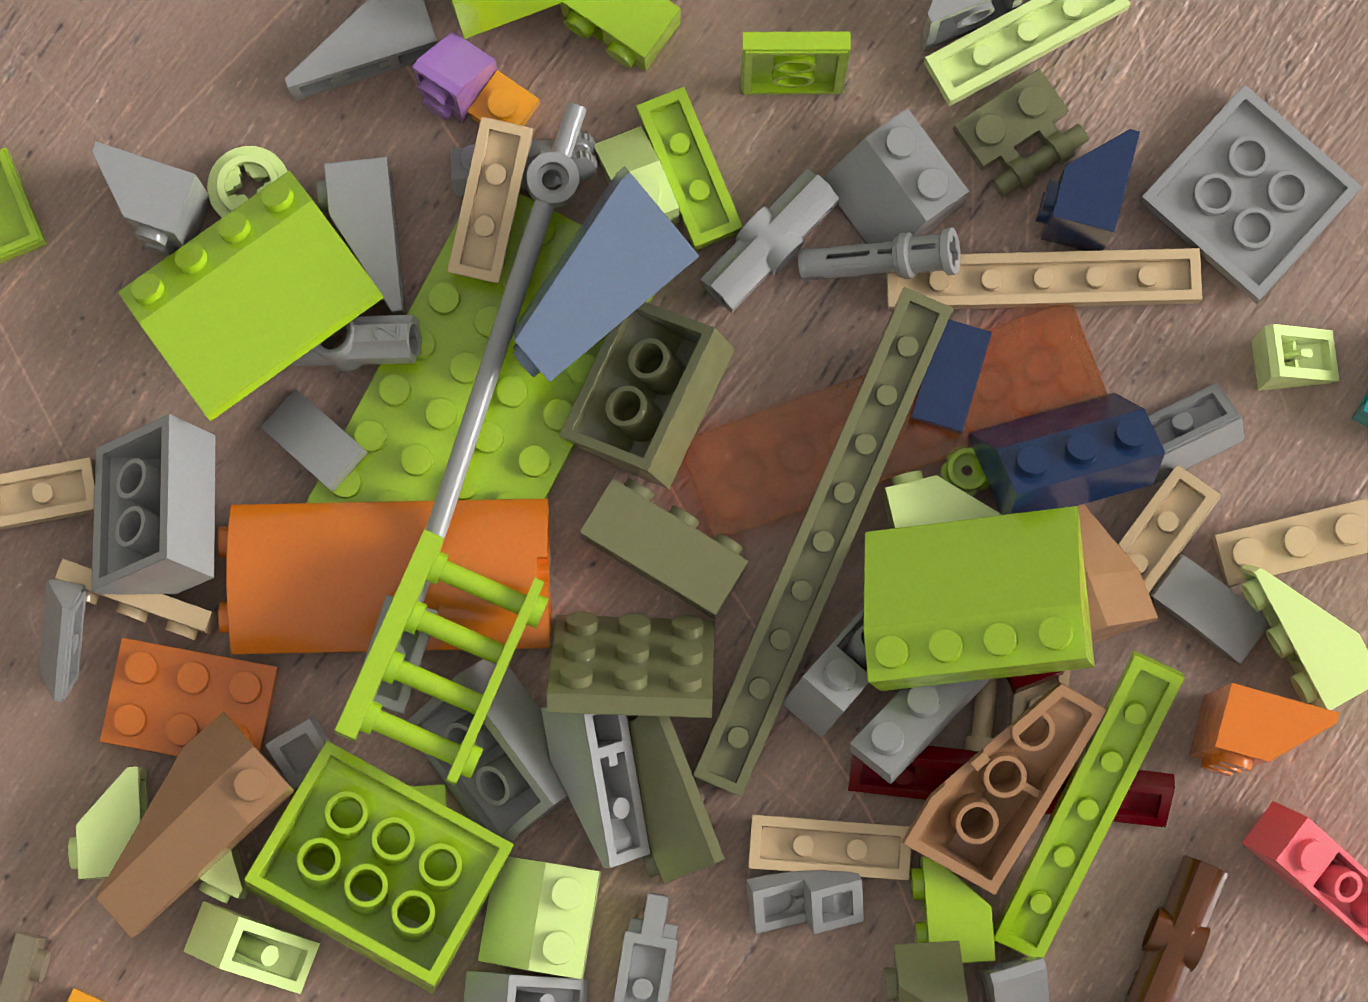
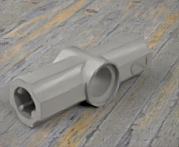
M806 169L770 208L767 206L763 207L745 224L735 238L736 243L700 279V284L718 304L733 313L770 273L773 276L776 275L791 261L805 242L803 239L839 203L840 198L823 178Z
M414 315L358 316L288 367L331 365L339 371L347 372L367 364L416 363L418 355H421L422 343L419 320ZM347 333L343 344L338 348L332 349L335 339L341 334Z

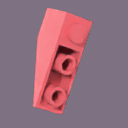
M1272 801L1242 841V844L1275 874L1368 944V871L1307 816Z

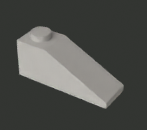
M367 0L285 77L287 88L293 100L298 101L415 64L418 58L437 44L424 0Z
M387 157L325 163L326 180L317 181L320 211H329V216L357 261L384 296L382 300L391 314L406 315L392 169Z
M547 706L542 707L550 761L603 868H612L649 855L650 848L627 715L547 712Z
M1024 956L975 971L984 1002H1050L1047 967L1042 957Z

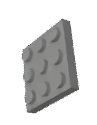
M1244 85L1146 191L1139 202L1190 247L1200 248V255L1257 304L1358 193L1362 186L1249 87Z

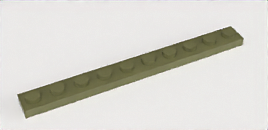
M902 288L692 772L694 777L742 797L953 310L952 307L909 288Z

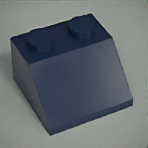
M1133 129L1125 131L1067 164L1058 181L1049 179L1046 192L1044 191L1036 216V222L1044 224L1041 240L1083 251H1100L1105 249L1115 233L1140 131Z

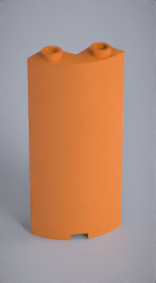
M548 498L458 500L441 552L449 555L448 561L526 595L534 578L544 581L539 595L549 598L537 628L526 624L516 649L550 648L552 608L549 577L551 535ZM435 501L231 505L228 526H220L218 531L220 558H227V601H220L218 622L220 633H229L231 654L367 652L386 594L395 596L424 529H426ZM438 581L437 585L430 583L424 600L427 608L438 611V616L502 644H506L518 617L513 612L442 581ZM430 636L425 651L462 649Z

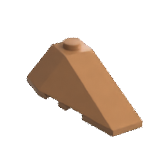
M1084 504L1078 505L1092 644L1157 621L1158 616L1138 567Z
M1059 681L928 796L903 837L902 843L995 895L1107 709Z
M224 711L182 748L96 897L100 904L132 939L296 792Z

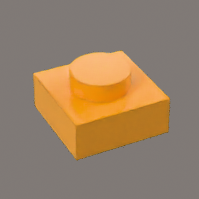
M497 70L467 110L470 118L479 124L482 116L525 126L540 105L539 98Z

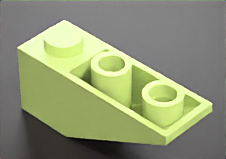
M1248 564L1240 567L1246 580L1245 583L1241 584L1242 591L1251 607L1256 612L1262 610L1271 627L1266 631V636L1280 658L1287 657L1295 675L1290 677V680L1297 695L1304 703H1311L1317 707L1333 710L1368 690V650L1359 633L1264 569Z

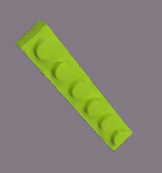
M1133 650L1105 705L1107 709L1105 715L1083 749L993 929L994 941L1028 956L1044 958L1185 679L1182 672Z

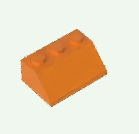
M1230 683L1204 695L1189 756L1202 759L1201 769L1225 776H1232V773L1241 774L1242 770L1251 771L1253 766L1270 762L1337 724L1339 712Z

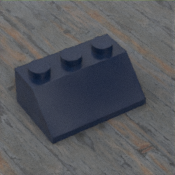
M1116 393L969 432L968 436L1002 515L1078 506L1153 485L1165 455L1164 448L1145 409Z

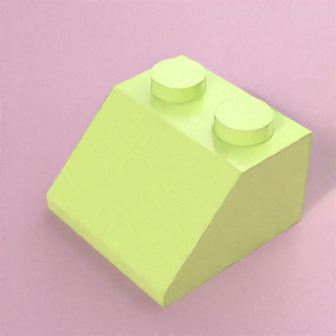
M508 857L489 892L478 961L583 979L601 872Z

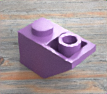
M452 31L418 58L412 69L418 84L417 90L425 97L422 100V104L444 120H447L452 115L464 123L468 117L467 110L497 71V65L494 58Z

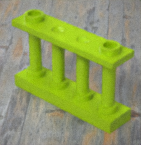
M424 529L335 728V734L356 742L360 731L368 735L371 734L372 730L451 764L452 767L446 782L456 785L460 775L470 779L484 749L474 745L478 733L526 624L537 628L549 598L539 595L544 581L534 578L526 595L448 561L449 555L440 551L444 538ZM438 581H442L517 614L518 617L506 644H502L427 611V604L418 601L426 582L437 585ZM416 630L496 664L484 694L405 661V654L396 651L404 632L406 631L414 635ZM394 680L474 714L462 744H458L382 711L383 705L374 701L382 681L392 685Z

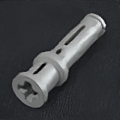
M952 227L942 229L941 234L913 236L908 231L901 232L894 237L893 241L850 244L814 249L802 248L798 256V267L804 282L895 272L897 276L904 279H913L916 273L944 271L949 276L956 275L959 272L961 261L960 245L957 233Z

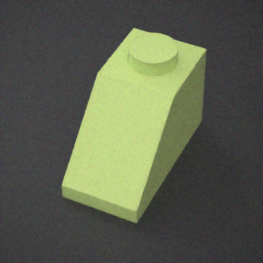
M641 126L595 144V152L608 184L615 174L625 166L673 224L679 222V206L661 162Z
M913 471L892 477L893 486L885 487L882 493L890 529L1001 515L937 475L923 478L922 471Z
M127 767L76 824V837L69 838L68 857L71 869H78V879L108 878L149 807L147 769Z
M203 901L183 952L219 969L301 994L320 943L245 914Z

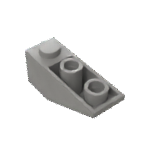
M864 607L805 673L782 703L783 706L821 738L869 684L864 639Z

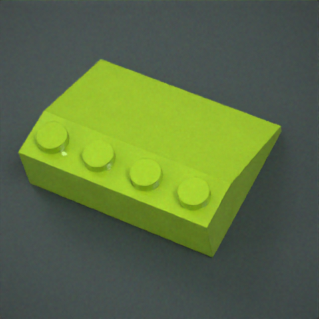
M290 170L118 292L210 422L384 298L372 279Z
M1072 506L865 532L864 639L868 683L880 691L1095 668L1079 508Z
M326 741L244 878L247 891L433 995L460 949L514 844L335 744Z

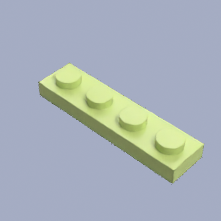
M1030 0L925 57L924 64L950 107L1127 11L1130 2L1128 0Z

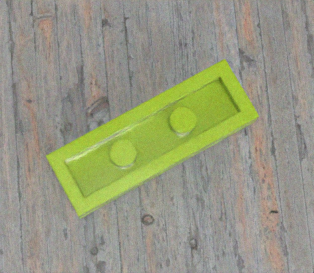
M685 87L636 105L638 116L648 140L661 162L679 206L680 217L694 250L702 249L737 235L743 228Z

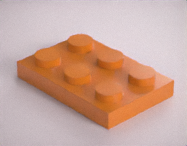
M122 638L100 742L178 757L182 748L224 711L254 746L263 753L280 668Z

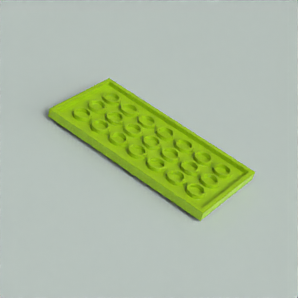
M522 194L519 196L499 284L447 272L458 224L457 220L407 314L414 315L419 320V329L422 336L421 355H418L416 363L380 364L345 429V432L363 447L368 454L333 492L318 479L306 503L435 501L534 200ZM555 211L552 213L516 324L582 226ZM654 295L651 298H649L646 302L651 303ZM513 331L458 500L548 498L575 445L565 441L559 435L607 334L549 382L541 372L533 378L514 356L513 352L515 350L513 346L516 342L514 341Z

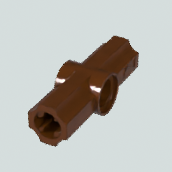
M1183 855L1164 905L1157 908L1146 930L1141 947L1144 954L1134 973L1133 981L1125 995L1124 1002H1177L1189 971H1194L1203 955L1210 935L1208 923L1214 908L1218 904L1229 873L1204 861Z

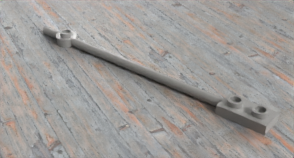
M575 103L566 104L551 152L537 156L527 170L526 188L530 197L534 200V204L425 529L443 537L444 540L553 210L569 203L578 189L579 171L571 156L587 110ZM547 175H556L560 178L562 185L556 190H549L543 185L542 180ZM426 582L418 601L424 603L430 582ZM386 594L364 663L391 605L393 596ZM426 607L427 611L437 615L438 611ZM416 630L414 635L405 631L396 651L405 654V661L420 667L430 636ZM394 680L392 685L382 681L374 701L382 704L383 709L404 715L413 688Z

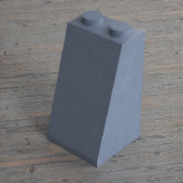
M625 166L615 174L514 328V341L516 344L513 346L515 350L513 354L533 378L541 372L551 382L699 257L690 243Z

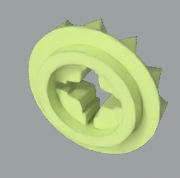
M242 146L228 151L216 161L208 177L207 191L212 207L221 218L248 200L245 194L236 196V191L243 187L242 178L244 177L241 170L245 169L248 176H251L254 182L264 181V186L257 189V193L288 172L283 162L274 153L262 147Z

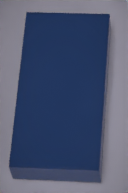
M948 320L921 382L910 420L962 434L992 332Z

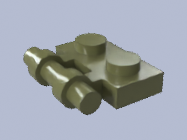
M1040 68L955 123L953 131L981 171L998 160L1006 171L992 180L996 191L1002 197L1018 187L1021 190L1026 189L1037 181L1036 175L1056 162L1060 165L1064 164L1075 156L1074 150L1089 141L1087 133L1080 124H1076L1064 133L1056 128L1054 123L1065 117L1069 110ZM1037 135L1044 146L1024 159L1018 154L1016 148Z

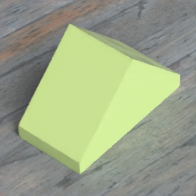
M1271 324L1264 326L1251 340L1258 391L1329 384L1340 381L1333 330Z

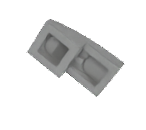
M296 388L261 426L268 435L332 492L368 454L363 447Z
M1182 554L1176 557L1149 594L1150 598L1184 627L1195 630L1227 659L1238 664L1242 663L1269 626L1265 616L1260 612H1256L1248 602L1228 586Z
M827 870L796 871L746 879L749 922L755 934L807 922L812 933L817 934L864 922L862 879L859 873Z

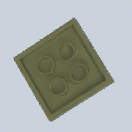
M585 611L573 612L569 615H556L547 689V712L712 718L715 620H702L693 615H681L674 619L649 618L639 613H629L621 617L596 616Z

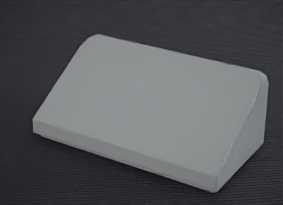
M1217 382L1148 415L1165 451L1154 484L1167 479L1177 464L1183 469H1187L1244 440L1242 417Z
M48 579L45 590L39 673L53 701L62 702L63 699H66L79 678L87 589L82 584Z

